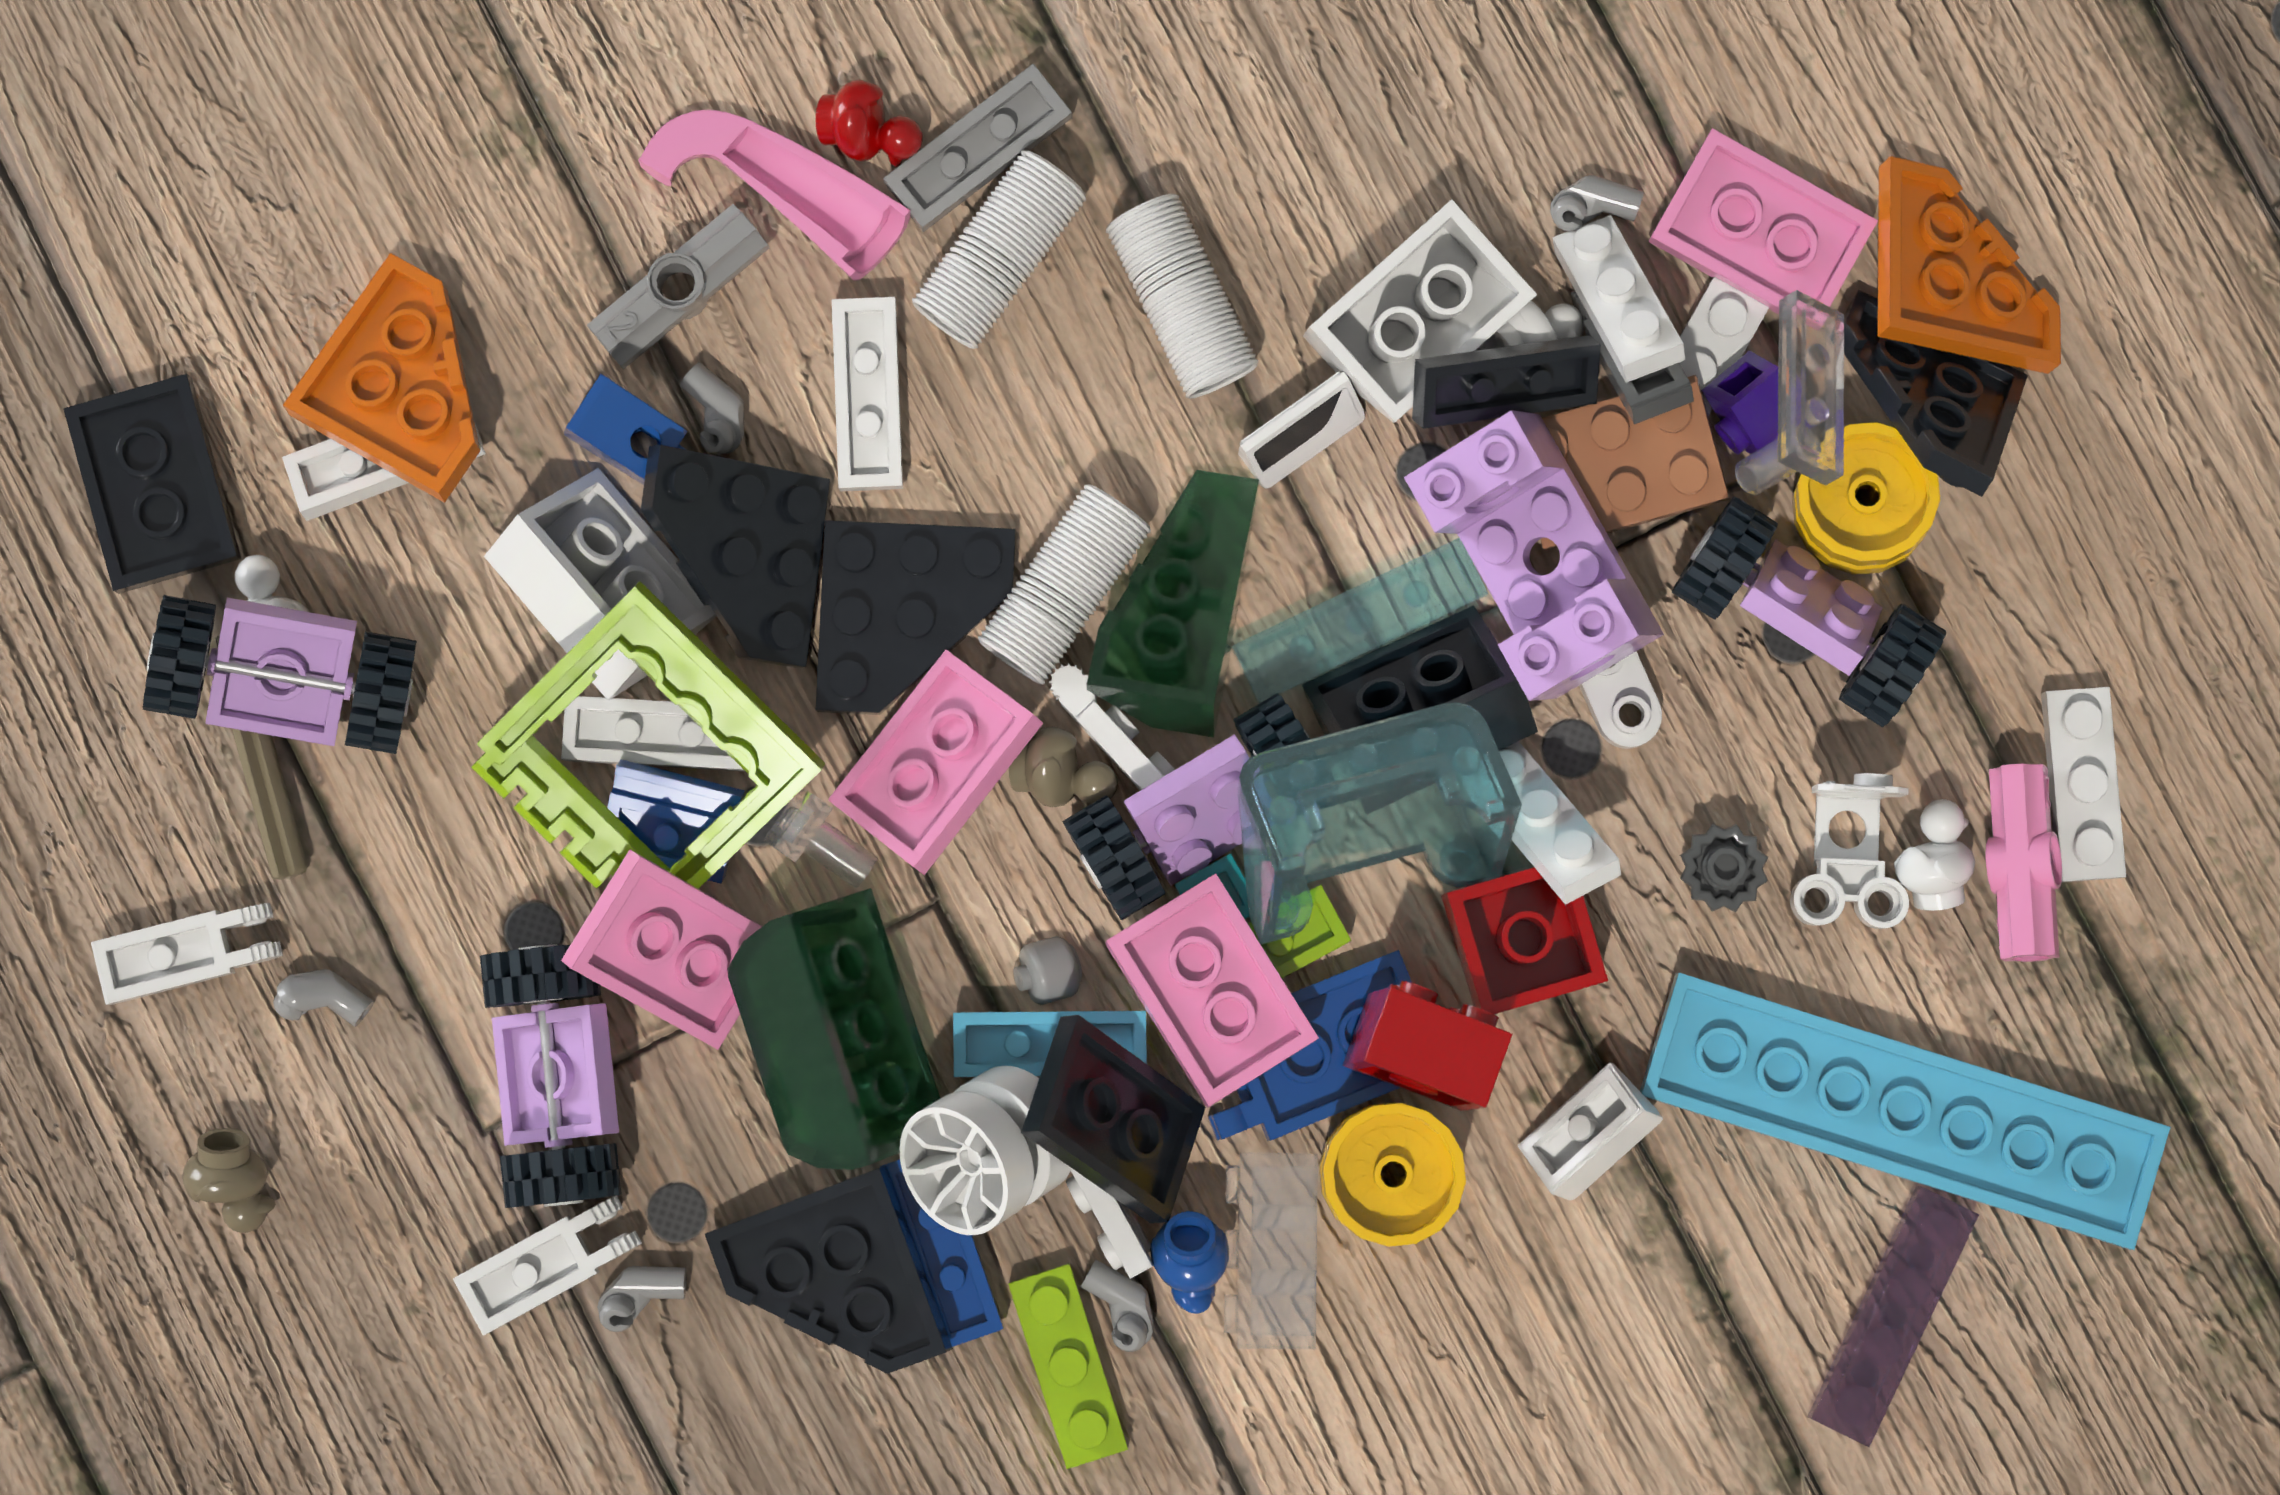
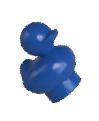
M1193 1211L1182 1212L1163 1224L1152 1239L1150 1246L1151 1260L1159 1276L1171 1287L1175 1303L1181 1309L1193 1314H1199L1209 1308L1215 1296V1284L1224 1274L1229 1260V1245L1223 1230L1218 1228L1208 1217Z

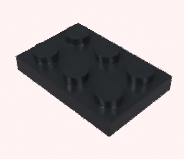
M183 374L63 408L114 592L118 594L242 559L192 377L188 374Z
M1080 1015L1060 1017L1021 1133L1149 1223H1162L1170 1220L1206 1107Z

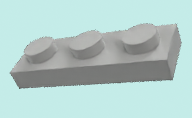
M1032 64L884 177V183L900 204L910 210L911 218L922 232H925L1014 163L1013 161H1017V156H1021V151H1030L1072 119V112L1037 67Z

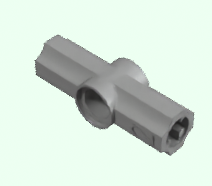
M732 204L674 253H668L656 259L649 268L648 275L588 323L587 327L624 370L680 322L700 314L706 307L708 299L769 249V245L747 217ZM675 273L689 274L694 278L695 285L688 297L673 301L663 296L662 288L668 277Z

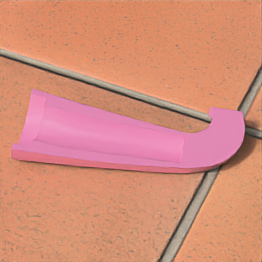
M698 110L670 120L655 133L642 156L638 159L640 166L649 175L666 186L672 185V179L676 171L690 160L711 158L721 162L805 233L852 280L863 278L886 257L902 236L910 219V210L854 174L766 127L727 112Z

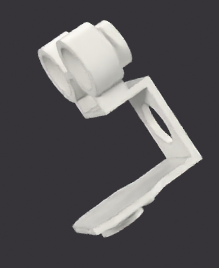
M1869 773L1854 774L1853 785L1836 784L1835 781H1826L1812 786V793H1816L1814 866H1817L1816 874L1802 878L1793 887L1790 895V906L1794 915L1807 925H1825L1833 922L1840 916L1845 902H1854V910L1857 917L1868 927L1885 929L1899 924L1908 912L1909 897L1902 884L1895 879L1885 877V861H1878L1880 799L1906 796L1909 794V788L1893 787V775ZM1839 812H1854L1862 818L1865 824L1864 839L1854 848L1846 849L1839 847L1830 838V821ZM1811 888L1819 889L1826 898L1825 907L1819 913L1811 912L1804 903L1805 894ZM1875 891L1884 893L1889 900V909L1882 916L1873 914L1868 907V899Z

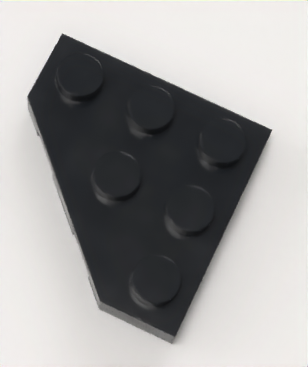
M1858 289L1847 308L1835 342L1925 469L1939 475L1946 483L1955 487L1965 488L1982 497L1994 479L2028 375L2009 365L1878 337V299Z
M665 445L649 446L641 511L654 531L662 532L678 556L679 561L676 564L702 604L704 606L710 605L728 632L725 639L737 657L793 668L806 667L830 479Z
M825 520L815 710L825 713L881 715L899 699L903 692L931 669L945 650L951 652L966 638L967 634L993 611L995 612L1004 603V599H1008L1007 594H1012L1014 586L1016 529Z
M886 1166L705 1233L726 1295L748 1306L755 1305L784 1319L785 1324L828 1345L835 1344L865 1359L864 1363L889 1374L953 1349Z

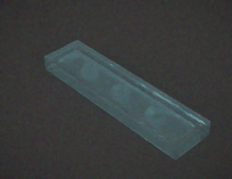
M1457 538L1231 646V649L1259 704L1276 693L1281 695L1486 597L1488 592L1460 538Z

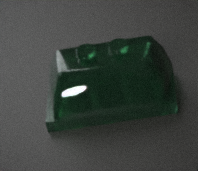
M869 888L770 920L742 942L727 971L785 1150L788 1155L816 1168L853 1170L871 1165L901 1153L899 1150L900 1139L909 1119L920 1110L939 1100L940 1095L872 889Z

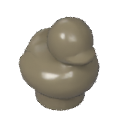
M1058 727L1043 728L1036 733L1009 767V779L1015 792H1031L1037 801L1048 807L1064 806L1075 795L1083 801L1085 807L1105 795L1111 799L1117 790L1118 781L1113 769L1106 763L1098 761L1087 762L1078 769L1075 749L1077 740L1070 732Z
M222 1128L208 1131L198 1138L197 1152L186 1162L182 1174L184 1188L192 1200L195 1202L202 1200L211 1203H223L222 1215L224 1222L233 1231L248 1233L258 1229L264 1222L267 1212L273 1210L276 1205L274 1199L270 1196L259 1194L264 1188L268 1173L264 1160L254 1150L250 1149V1138L245 1132L237 1129Z

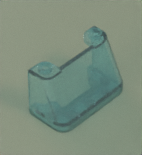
M1458 702L1444 703L1264 751L1249 758L1242 767L1237 793L1248 911L1260 945L1290 937L1301 932L1309 923L1313 902L1307 883L1422 851L1436 878L1447 885L1458 888L1468 887L1501 877L1522 803L1488 724L1480 712L1470 705Z

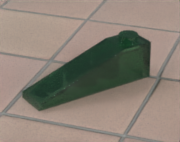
M1196 470L1161 526V534L1143 563H1138L1128 579L1129 585L1114 610L1108 611L1098 628L1086 683L1088 691L1152 728L1214 738L1226 681L1259 489V479Z

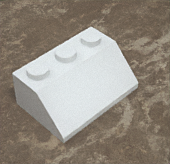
M1451 199L1309 326L1303 337L1335 373L1345 372L1356 393L1391 422L1395 423L1413 407L1415 359L1475 351L1537 294Z
M599 468L517 514L484 556L566 653L639 581L695 635L716 618V614L710 605L704 606L677 566L676 562H678V559ZM618 649L613 657L595 672L598 676L592 683L609 701L648 675Z

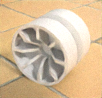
M1013 1066L990 1068L957 1088L953 1093L947 1094L917 1112L905 1125L899 1147L900 1162L905 1181L922 1209L943 1227L964 1235L983 1234L1016 1214L1024 1206L1033 1203L1056 1188L1069 1175L1071 1167L1021 1133L1039 1081L1037 1076Z

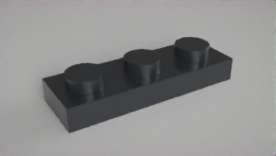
M1587 335L1415 359L1412 420L1425 429L1500 418L1511 410L1535 413L1597 404L1601 344Z

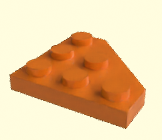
M1890 156L1879 166L1878 337L2049 374L2061 364V317L2058 303L2045 288H2042L2039 292L2035 290L2014 264L2020 257L1987 218L1981 223L1958 196L1963 187L1948 169Z
M390 253L284 402L283 407L291 417L445 503L480 452L448 291L441 280Z

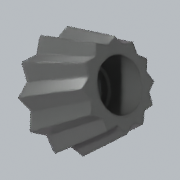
M1713 823L1706 834L1692 835L1691 848L1680 855L1685 865L1680 879L1691 886V900L1705 901L1711 912L1721 907H1726L1736 912L1743 902L1756 901L1757 888L1768 881L1763 870L1768 856L1758 850L1757 836L1744 835L1737 824L1723 829Z

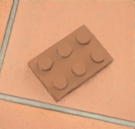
M1696 375L1688 377L1692 386L1694 402L1635 425L1619 396L1597 402V404L1586 405L1542 418L1607 534L1730 500L1702 391ZM1548 538L1541 539L1544 550L1557 548V545Z

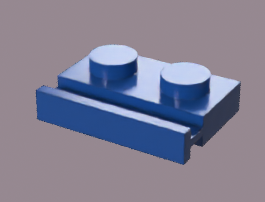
M621 759L616 765L615 779L607 808L657 857L671 868L673 864L686 854L684 852L686 847L730 805L734 807L743 799L745 790ZM729 860L708 881L722 884L726 876Z

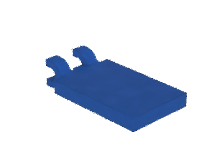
M1399 950L1291 993L1319 1039L1239 1088L1237 1093L1241 1100L1240 1104L1208 1116L1216 1140H1223L1261 1124L1267 1141H1271L1399 1089L1397 1086L1342 1066L1368 993L1388 988L1390 984L1400 986L1401 981L1412 983Z

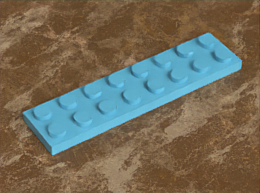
M1679 972L1675 973L1640 1088V1092L1646 1098L2129 1250H2135L2171 1128Z

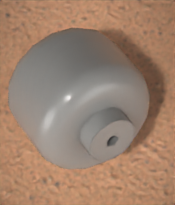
M1057 936L1029 943L1021 948L1019 953L1021 965L1013 969L1014 980L1020 991L1028 990L1032 1001L1036 1004L1044 1005L1072 997L1077 993L1082 981V968L1077 952L1071 944Z

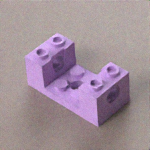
M1511 410L1404 477L1435 533L1458 534L1514 635L1499 643L1498 647L1529 701L1557 699L1664 635L1540 414ZM1542 538L1552 540L1557 545L1560 553L1558 566L1547 575L1538 573L1530 562L1531 548Z

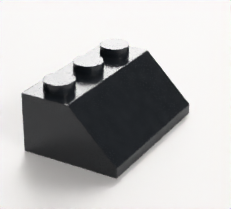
M1474 605L1302 684L1304 693L1338 766L1364 812L1392 801L1405 793L1538 732L1527 696L1498 647V642Z

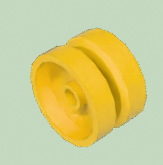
M1878 422L1849 424L1825 436L1806 457L1792 497L1794 525L1806 549L1826 566L1853 575L1881 573L1905 561L1924 540L1930 530L1940 503L1938 475L1921 465L1896 428ZM1865 489L1870 491V501L1876 504L1873 506L1861 505L1855 497L1858 490Z
M1403 1103L1367 1105L1343 1118L1326 1139L1319 1163L1321 1194L1334 1218L1359 1238L1387 1247L1417 1244L1441 1231L1458 1210L1466 1184L1463 1152L1451 1130L1430 1112ZM1392 1161L1393 1163H1400L1405 1170V1174L1398 1178L1399 1185L1396 1187L1387 1186L1381 1179L1383 1166Z

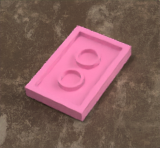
M1712 128L1648 242L1710 277L1722 280L1768 306L1771 311L1814 334L1878 220Z
M945 650L829 797L828 801L925 875L1042 726L1043 722L948 650Z
M630 849L561 961L572 970L718 1050L786 940Z
M1216 873L1105 942V945L1207 1108L1319 1039Z

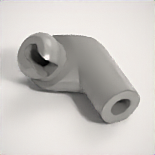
M1589 175L1558 192L1551 202L1550 213L1557 227L1565 231L1577 230L1603 212L1634 222L1644 191L1595 175Z
M627 1267L601 1294L597 1306L601 1324L609 1331L622 1332L630 1328L634 1319L651 1299H685L687 1285L686 1268Z

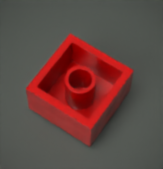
M1535 867L1447 892L1441 896L1474 1007L1492 1014H1498L1608 981L1584 897L1581 896L1565 905Z
M1401 981L1400 986L1390 984L1388 988L1368 993L1342 1066L1459 1111L1487 1107L1513 1033L1496 1027L1499 1019L1498 1016L1466 1004H1462L1461 1009L1442 1007L1435 1004L1438 993L1407 981Z

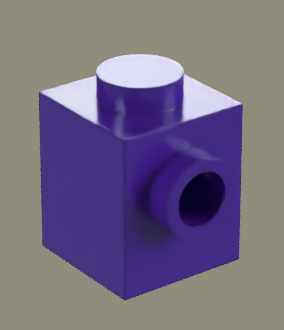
M1750 350L1701 390L1720 419L1714 427L1723 442L1734 453L1739 455L1745 450L1766 464L1774 457L1780 456L1792 449L1797 443L1799 436L1815 424L1780 367Z

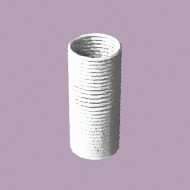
M1021 151V156H1017L1018 161H1013L1014 166H1010V171H1006V176H1002L1003 181H998L999 186H995V191H991V196L987 197L988 201H985L984 206L980 207V211L976 212V216L972 217L973 221L968 222L969 226L963 229L964 234L959 235V241H954L955 247H950V253H945L946 257H942L943 262L938 263L939 267H936L935 272L931 273V277L927 278L928 282L923 283L924 287L920 288V293H916V298H912L914 307L929 321L961 344L972 349L978 348V344L982 343L981 339L985 338V333H989V328H993L992 323H997L996 318H1000V313H1004V308H1008V301H1012L1013 295L1018 294L1017 289L1022 288V283L1027 282L1026 278L1030 277V273L1034 272L1035 267H1038V262H1042L1041 257H1045V252H1049V247H1053L1052 242H1057L1056 237H1060V232H1064V227H1068L1067 222H1071V217H1075V212H1079V207L1083 206L1082 202L1086 201L1085 192L1074 180L1051 162L1031 151Z
M1166 194L1148 200L1121 214L1107 226L1106 233L1109 234V239L1112 240L1111 244L1115 245L1114 250L1117 251V256H1120V261L1123 262L1122 267L1125 268V273H1128L1129 282L1133 283L1136 295L1140 296L1139 302L1143 303L1144 312L1148 313L1147 318L1150 319V324H1153L1152 329L1156 330L1155 335L1158 336V341H1161V346L1164 347L1163 352L1167 353L1166 358H1169V363L1172 364V369L1175 370L1174 375H1177V380L1181 381L1180 386L1183 387V392L1186 393L1185 397L1191 399L1209 394L1242 378L1257 367L1259 360L1255 359L1256 354L1252 353L1253 348H1250V343L1247 342L1248 337L1244 336L1245 331H1242V326L1238 325L1237 314H1234V309L1230 308L1231 303L1228 302V297L1225 296L1226 292L1222 291L1223 286L1219 285L1220 280H1217V274L1213 273L1214 268L1209 267L1211 261L1206 260L1208 254L1203 253L1204 247H1201V241L1197 240L1196 229H1193V224L1189 223L1190 218L1187 217L1184 206H1181L1182 201L1178 200L1179 195Z
M1090 484L1084 485V490H1080L1081 495H1077V500H1073L1074 505L1069 506L1070 510L1066 511V516H1062L1063 521H1058L1059 526H1055V531L1051 532L1052 536L1048 537V542H1044V547H1040L1041 552H1037V557H1034L1033 562L1029 563L1030 569H1025V575H1020L1021 581L1016 582V587L1012 588V594H1007L1008 599H1004V604H1001L1000 609L996 610L997 614L993 615V620H989L990 625H986V630L982 631L981 636H978L979 642L991 653L1040 685L1045 684V679H1049L1048 674H1052V669L1056 668L1055 664L1060 663L1059 659L1063 658V653H1067L1066 648H1071L1070 643L1074 642L1076 634L1081 633L1080 627H1085L1084 621H1089V615L1094 614L1096 606H1100L1099 601H1103V596H1107V591L1111 590L1110 586L1114 585V580H1118V575H1122L1121 570H1125V565H1128L1129 560L1133 559L1132 555L1136 554V549H1140V544L1144 542L1143 539H1146L1147 534L1151 533L1150 526L1136 513L1114 497Z

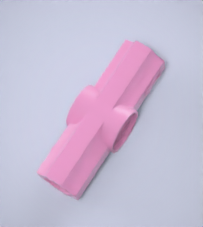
M2021 763L2001 765L2000 767L1989 769L1993 837L1988 838L1986 843V869L1991 891L1997 896L2000 959L2003 961L2033 962L2059 958L2055 889H2059L2062 883V858L2057 835L2051 830L2048 768L2043 764Z

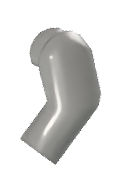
M698 362L685 375L680 383V387L705 407L704 431L700 433V441L704 449L714 455L731 453L739 447L744 437L743 399L701 362Z
M322 969L292 974L283 979L277 986V995L273 1003L276 1012L287 1020H299L301 1015L305 1014L308 1010L327 1006L356 1027L369 1013L374 1001L334 971Z
M1095 1260L1081 1288L1109 1303L1113 1325L1111 1335L1115 1345L1126 1352L1137 1351L1151 1339L1154 1328L1148 1292L1141 1284Z

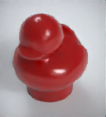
M861 79L848 82L837 94L822 95L817 104L815 123L819 141L823 145H837L842 153L853 160H870L883 150L888 155L891 164L898 167L903 159H908L919 151L923 142V134L918 123L910 117L900 115L892 117L885 122L882 101L883 90L879 86Z

